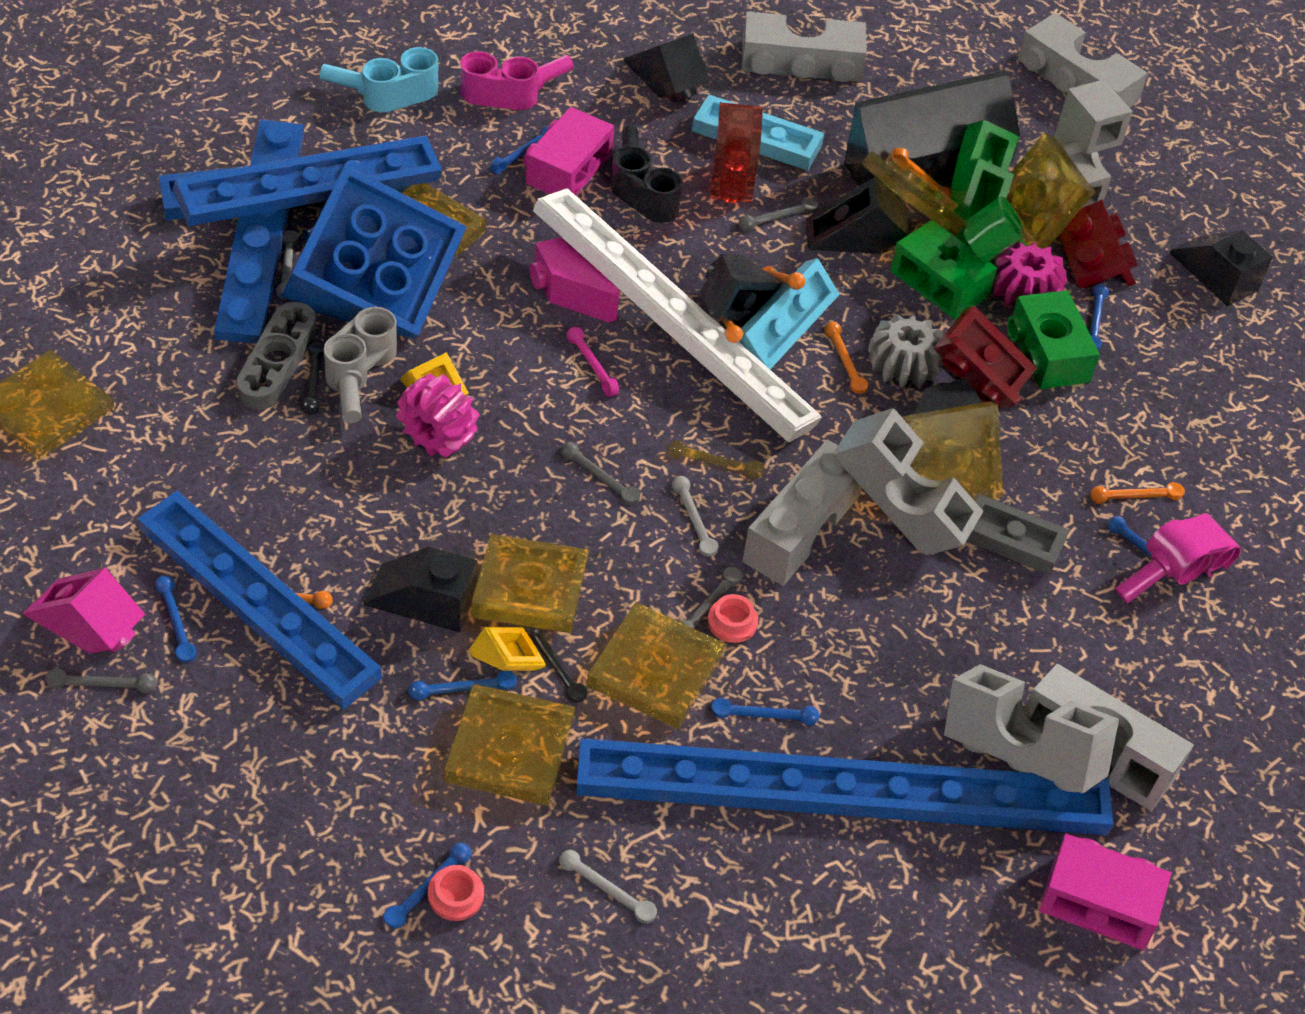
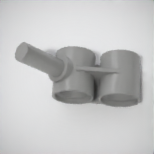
M370 307L360 311L353 320L334 336L330 337L324 345L325 379L328 386L340 392L342 417L347 423H356L362 418L359 389L367 382V371L373 366H381L391 362L397 354V321L394 314L385 308Z

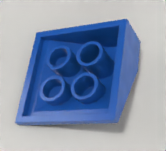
M344 165L281 296L292 302L305 303L315 313L345 322L353 320L365 308L382 307L394 314L397 321V335L416 339L467 226Z

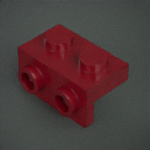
M1099 200L1054 220L1079 288L1091 287L1119 274L1123 275L1127 286L1136 284L1131 269L1138 266L1137 260L1129 242L1121 245L1119 240L1127 236L1117 212L1109 215L1103 200Z
M975 306L967 307L934 346V349L943 357L942 362L944 366L954 375L966 378L976 389L975 392L982 403L993 409L1015 407L1021 400V397L1017 394L1018 391L1037 369Z

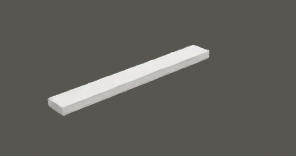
M566 188L538 198L533 212L787 442L799 438L817 426L822 416L740 342H729L725 337L726 330L569 189Z

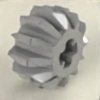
M914 313L909 319H903L900 315L894 314L890 321H880L873 338L870 339L868 348L872 371L882 372L884 383L893 378L899 379L901 390L908 383V380H911L919 389L926 380L934 382L943 365V357L934 349V346L943 337V331L932 329L931 319L923 322L916 320Z

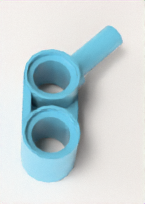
M416 47L408 49L402 54L401 66L390 59L377 58L368 61L360 73L323 64L320 70V80L358 89V93L363 95L364 104L369 109L376 112H388L429 100L437 94L438 57L430 49Z

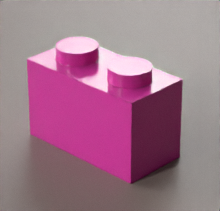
M570 107L559 120L555 119L551 122L546 134L537 143H532L528 147L523 160V165L526 167V184L548 194L567 188L576 196L612 156L615 126Z
M1066 833L1055 856L1038 911L1144 951L1158 926L1172 872L1156 867L1146 859L1129 857L1102 847L1094 840L1077 838Z

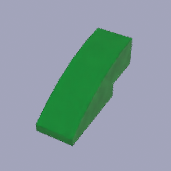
M985 120L967 125L958 155L949 201L948 232L968 247L970 246L963 234L966 226L965 221L1000 196L1006 199L1014 174L1008 172L1019 136Z

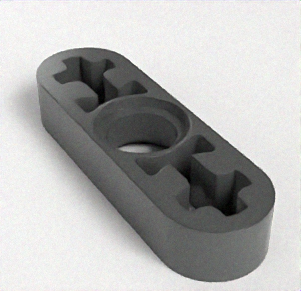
M289 302L281 305L274 312L237 377L238 398L244 406L254 410H263L272 407L279 401L304 356L308 344L316 334V316L314 310L309 305L302 302ZM296 320L303 321L295 324L291 331L292 337L289 336L287 324H293ZM273 351H283L290 355L287 359L280 362H273L265 358L267 354ZM263 373L266 374L267 387L261 386L258 391H252L251 388H257L263 380Z

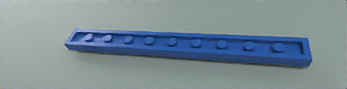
M580 738L576 795L1106 836L1109 835L1114 825L1109 779H1103L1082 794L1080 792L1062 790L1054 784V781L1035 773Z

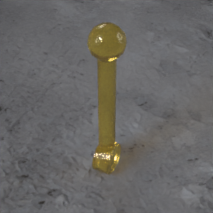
M680 440L672 441L668 446V452L673 458L686 456L745 472L754 479L762 477L765 471L764 465L759 461H750L746 464L688 448Z

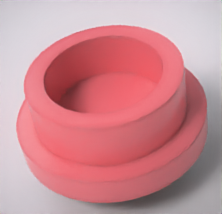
M730 594L723 596L709 610L708 627L713 635L722 641L729 643L744 642L750 639L757 630L758 614L753 604L741 595Z
M451 865L443 868L433 876L429 883V904L432 910L441 918L450 921L466 920L475 915L482 906L484 899L483 883L480 877L468 867Z

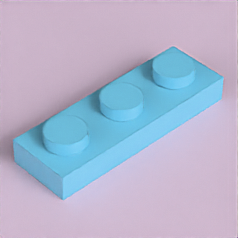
M712 95L707 96L693 118L692 132L807 171L821 149L824 138L823 132Z
M818 258L805 261L796 271L805 277L806 283L802 289L793 290L787 283H784L741 328L743 337L739 342L769 369L780 360L840 295Z

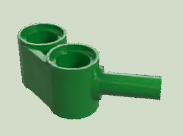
M1000 196L965 221L966 226L963 234L971 249L984 264L1009 247L1012 248L1018 241L1028 246L1023 240V235L1020 231L1024 228L1013 207L1003 196Z

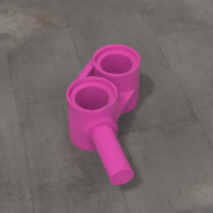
M474 51L463 56L460 61V95L463 100L475 105L526 110L536 104L538 90L543 88L545 82L573 70L574 64L568 55H564L540 67L530 58L513 57L506 60L502 65V69H500L494 56L486 52Z
M1208 513L1184 520H1172L1161 526L1151 536L1146 545V549L1151 553L1152 561L1117 586L1115 591L1128 604L1163 576L1167 578L1173 577L1180 585L1191 582L1203 572L1208 577L1214 576L1211 573L1212 571L1222 566L1225 569L1232 566L1240 556L1242 549Z

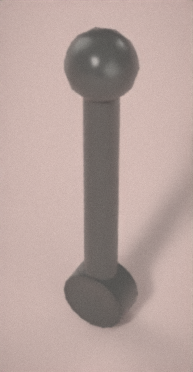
M806 198L802 201L801 205L756 217L744 215L739 220V227L741 230L748 232L753 230L756 225L804 212L815 213L818 210L819 204L815 199Z
M567 442L562 446L561 454L565 459L575 460L620 494L621 500L625 504L634 505L638 503L640 492L637 488L624 487L583 456L577 444Z
M726 568L722 575L723 581L688 620L678 623L676 633L679 638L684 640L692 638L695 634V626L709 612L712 605L731 586L738 585L741 582L742 572L738 568Z
M54 668L47 672L45 676L47 685L52 689H60L65 685L137 688L141 693L147 694L154 691L157 686L156 678L149 673L141 674L138 678L67 675L63 669Z

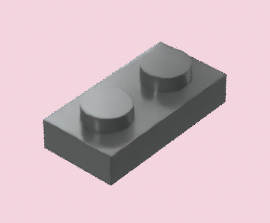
M979 494L975 502L983 510V513L966 542L1051 575L1068 536L1069 529Z

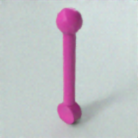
M579 327L570 328L567 332V340L577 345L602 382V390L606 396H617L619 393L617 380L609 378L584 341L583 330Z

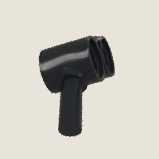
M632 125L625 126L622 129V147L617 149L613 156L611 190L619 199L647 219L658 223L670 222L679 214L683 184L682 177L670 168L660 167L651 169L652 159L647 150L639 147L637 127Z

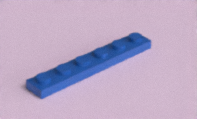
M260 119L250 166L300 157L304 140V124ZM290 208L239 217L214 329L215 340L257 344L264 332Z
M425 135L176 178L173 191L187 225L193 226L327 201L344 165L392 189L438 181L442 173V167Z
M177 490L138 518L141 532L342 710L346 709L382 679L381 667Z

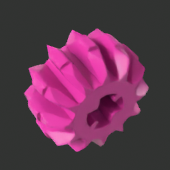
M1018 241L1012 248L1009 247L999 254L995 264H993L997 267L993 281V296L1004 297L1005 307L1016 303L1018 296L1062 291L1066 283L1065 276L1067 271L1063 268V258L1052 256L1051 247L1038 248L1034 241L1030 246H1025Z
M429 373L425 377L419 378L402 393V397L397 401L400 409L395 416L405 424L402 432L411 435L414 439L415 447L419 445L424 446L430 456L439 453L444 457H448L450 454L456 453L462 446L464 447L474 437L473 434L478 430L476 421L480 414L470 406L474 398L464 395L461 391V383L454 386L445 374L436 378Z

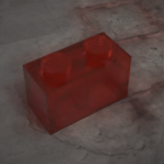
M720 102L712 159L709 199L724 200L728 203H752L761 145L763 107Z

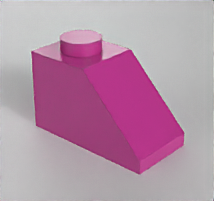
M562 237L535 243L534 263H530V276L536 289L543 288L550 303L606 322L617 320L620 291L609 279Z
M106 568L57 579L23 612L26 617L89 654L107 650L113 653L121 649L134 637L135 631L132 628L145 615Z

